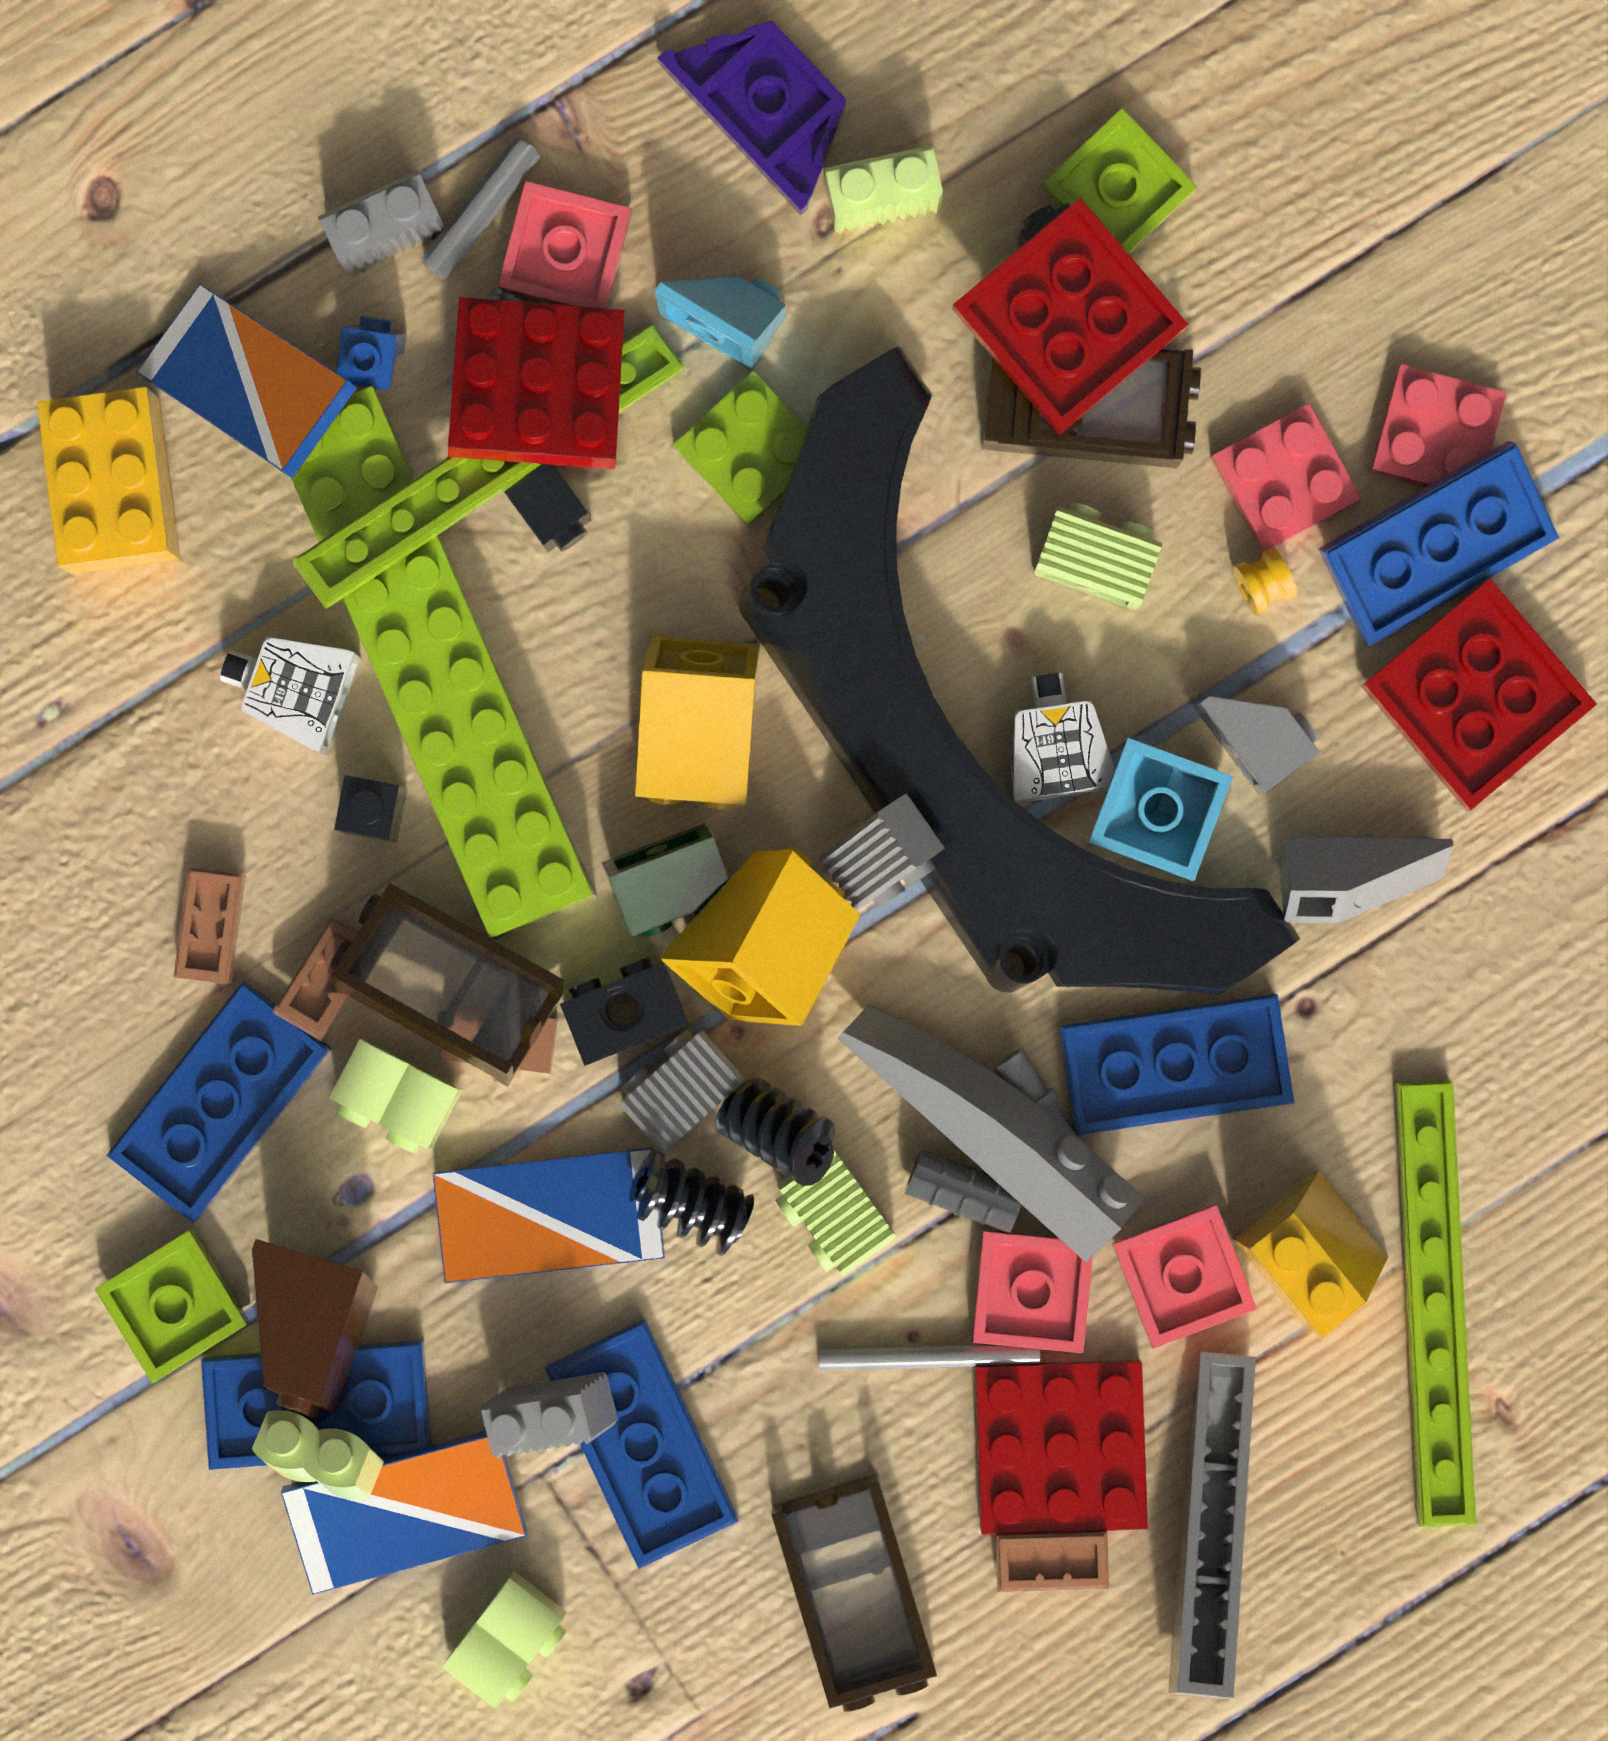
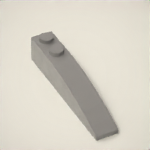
M868 1005L838 1037L844 1045L1086 1263L1122 1229L1145 1199L1124 1178L1118 1175L1088 1148L1082 1140L1078 1139L1061 1122L1021 1091L972 1058L923 1030Z
M1199 1352L1180 1528L1169 1694L1216 1699L1234 1698L1256 1357Z

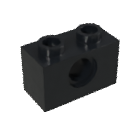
M647 957L620 968L623 979L602 987L600 979L597 977L568 989L571 1000L561 1003L560 1006L584 1066L690 1024L669 970L664 962L654 966L651 958ZM623 992L632 995L639 1006L636 1019L628 1025L615 1023L608 1012L610 1000L615 995Z

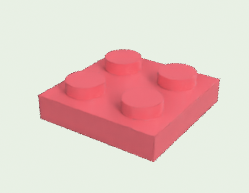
M525 181L499 278L498 289L505 293L549 304L608 308L632 216L631 208Z
M1400 364L1395 373L1369 472L1421 487H1427L1491 451L1507 392Z
M1310 403L1213 454L1211 457L1262 552L1282 544L1358 503L1362 499Z
M1216 1204L1209 1205L1112 1243L1153 1349L1257 1309Z
M982 1230L972 1342L1084 1353L1093 1257L1086 1263L1058 1237Z

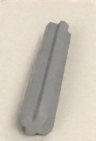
M519 137L512 140L422 257V263L430 272L442 279H446L451 275L539 161L540 153L532 144Z

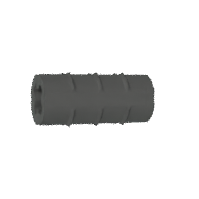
M923 1149L920 1150L904 1193L927 1202L929 1205L938 1206L953 1212L955 1215H961L977 1221L980 1225L985 1224L1006 1233H1010L1022 1205L988 1174L976 1170L975 1167L965 1166L950 1160L949 1157L944 1158Z

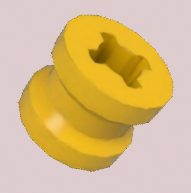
M1275 547L1262 552L1260 560L1248 563L1243 561L1233 566V574L1238 588L1248 607L1255 615L1266 611L1270 602L1278 598L1286 601L1297 596V589L1292 574L1282 555Z

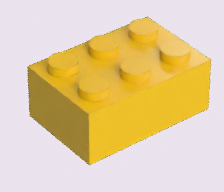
M141 387L37 401L57 566L71 574L180 560L160 399L149 388Z

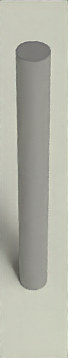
M993 1344L819 1349V1371L1040 1365V1349Z

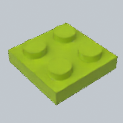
M1121 108L1042 183L1041 188L1059 207L1067 203L1071 206L1081 198L1127 253L1130 254L1196 191L1198 186Z
M752 371L673 444V447L744 524L749 527L784 495L807 427L767 384Z
M193 1229L188 1230L94 1289L152 1384L251 1323Z

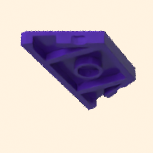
M772 20L747 27L744 32L737 35L723 34L706 39V44L676 53L672 49L657 57L658 64L792 207L802 215L809 206L846 107L845 97Z

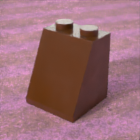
M255 1239L252 1247L264 1387L278 1395L276 1404L285 1407L286 1411L314 1420L318 1419L320 1410L336 1415L378 1287L361 1270Z

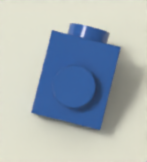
M360 316L359 325L351 324L341 327L336 372L349 380L353 385L373 386V388L383 390L391 388L395 357L404 354L407 332L392 330L393 320Z

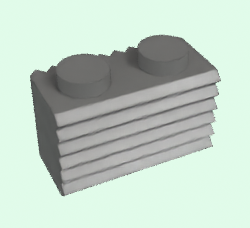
M418 170L318 216L338 261L347 275L355 277L357 270L365 272L367 266L374 268L377 261L384 263L386 257L394 259L396 252L404 254L406 247L414 250L416 243L424 245L426 238L434 240L435 235H440L445 228Z
M906 793L878 811L820 855L819 863L826 865V872L832 874V881L839 883V888L845 892V899L851 901V906L855 910H859L872 900L878 908H881L906 890L900 882L902 879L910 887L936 869L930 859L945 849V847Z
M686 1029L662 1050L669 1060L654 1073L647 1066H644L621 1087L628 1096L619 1105L662 1153H665L747 1080L744 1074L704 1030L693 1036Z
M604 1372L506 1388L505 1391H501V1394H496V1397H492L491 1400H487L481 1406L491 1454L496 1458L501 1457L503 1454L507 1457L512 1453L519 1455L523 1451L528 1454L533 1449L536 1452L543 1448L549 1450L553 1446L558 1449L562 1445L568 1447L573 1443L578 1446L583 1441L588 1444L614 1426L618 1420L608 1376Z

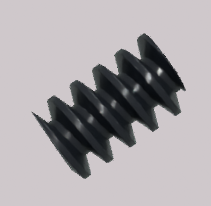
M753 1078L745 1083L739 1091L732 1093L723 1102L717 1113L715 1126L718 1133L726 1138H730L732 1142L741 1148H745L754 1156L760 1157L768 1165L776 1167L778 1171L787 1177H792L795 1182L802 1186H811L819 1182L830 1168L834 1157L832 1143L835 1128L833 1122L824 1116L818 1117L817 1112L808 1106L802 1107L801 1102L793 1097H787L786 1093L779 1088H771L770 1083L762 1078Z
M656 1149L651 1151L642 1162L632 1181L629 1192V1200L631 1202L634 1200L639 1202L637 1212L639 1220L644 1221L656 1209L659 1211L657 1218V1227L664 1230L673 1218L678 1219L676 1235L679 1238L683 1239L693 1227L698 1228L696 1245L703 1248L714 1235L717 1237L715 1253L720 1256L726 1254L732 1244L736 1243L750 1219L754 1206L753 1194L744 1196L743 1189L736 1185L725 1188L724 1181L716 1176L705 1179L704 1172L696 1167L686 1171L685 1164L676 1158L666 1162L665 1154Z

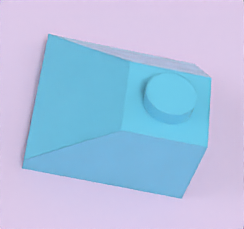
M740 276L660 282L654 291L659 314L751 371L755 368L786 318V305L780 302L782 294L776 288L758 278H754L752 283H749Z
M1127 738L1089 843L1195 881L1233 776Z

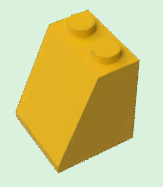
M651 636L642 670L635 797H647L650 802L659 805L678 804L681 800L703 802L706 807L719 810L731 809L735 805H746L760 644Z
M791 848L756 850L666 948L661 960L730 1021L802 1026L855 927L860 914L844 899L845 894L839 887L823 880L811 868V861L801 852Z
M1316 1170L1232 1239L1299 1323L1320 1338L1325 1337L1367 1302L1389 1257L1319 1170Z

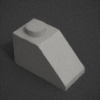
M1211 696L1194 707L1258 795L1272 789L1320 753L1313 744L1318 740V735L1301 713L1293 716L1284 707Z

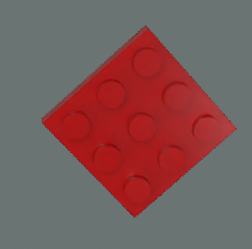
M1081 198L952 306L955 314L1059 436L1185 331L1189 325Z
M459 297L448 457L615 469L625 310Z
M1491 578L1482 583L1361 685L1369 697L1467 812L1474 809L1597 705Z
M1141 1360L1040 1363V1365L975 1367L980 1531L982 1535L1148 1530L1143 1369Z

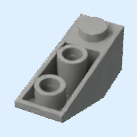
M1315 834L1286 836L1279 867L1284 921L1291 923H1341L1441 880L1446 874L1453 849V839H1435L1427 836L1412 838H1377L1371 835L1321 837Z

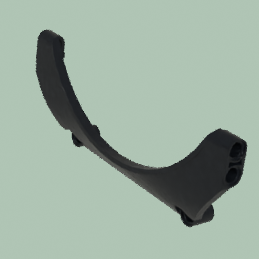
M900 346L892 348L834 383L816 399L793 471L762 549L772 563L761 569L742 591L739 598V610L742 617L763 645L874 812L877 813L907 793L941 841L945 849L930 859L936 869L920 880L985 975L988 983L994 989L1012 993L1035 982L1048 973L1056 987H1126L1222 994L1301 939L1292 924L1284 921L1283 911L1271 893L1261 888H1209L1170 882L1126 869L1084 850L1049 829L1026 811L983 770L956 735L933 696L914 650L903 611L897 571V517L901 483L913 439L930 403L932 393ZM766 588L773 591L778 597L779 607L772 608L764 605L758 597L757 589ZM1007 952H1013L1022 959L1024 964L1022 976H1017L1008 969L1006 965Z

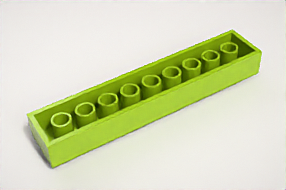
M373 386L352 394L292 478V482L318 542L416 479L385 406ZM439 534L344 597L343 600L489 938L497 940L594 898L596 893Z

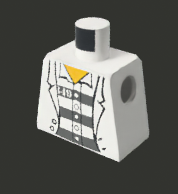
M266 637L258 659L230 650L221 669L220 681L247 690L241 705V711L306 747L327 756L361 657L345 649Z
M1063 673L1031 677L1030 682L1035 709L1017 711L1012 715L1010 797L1020 804L1108 790L1115 773V767L1092 701L1067 704Z

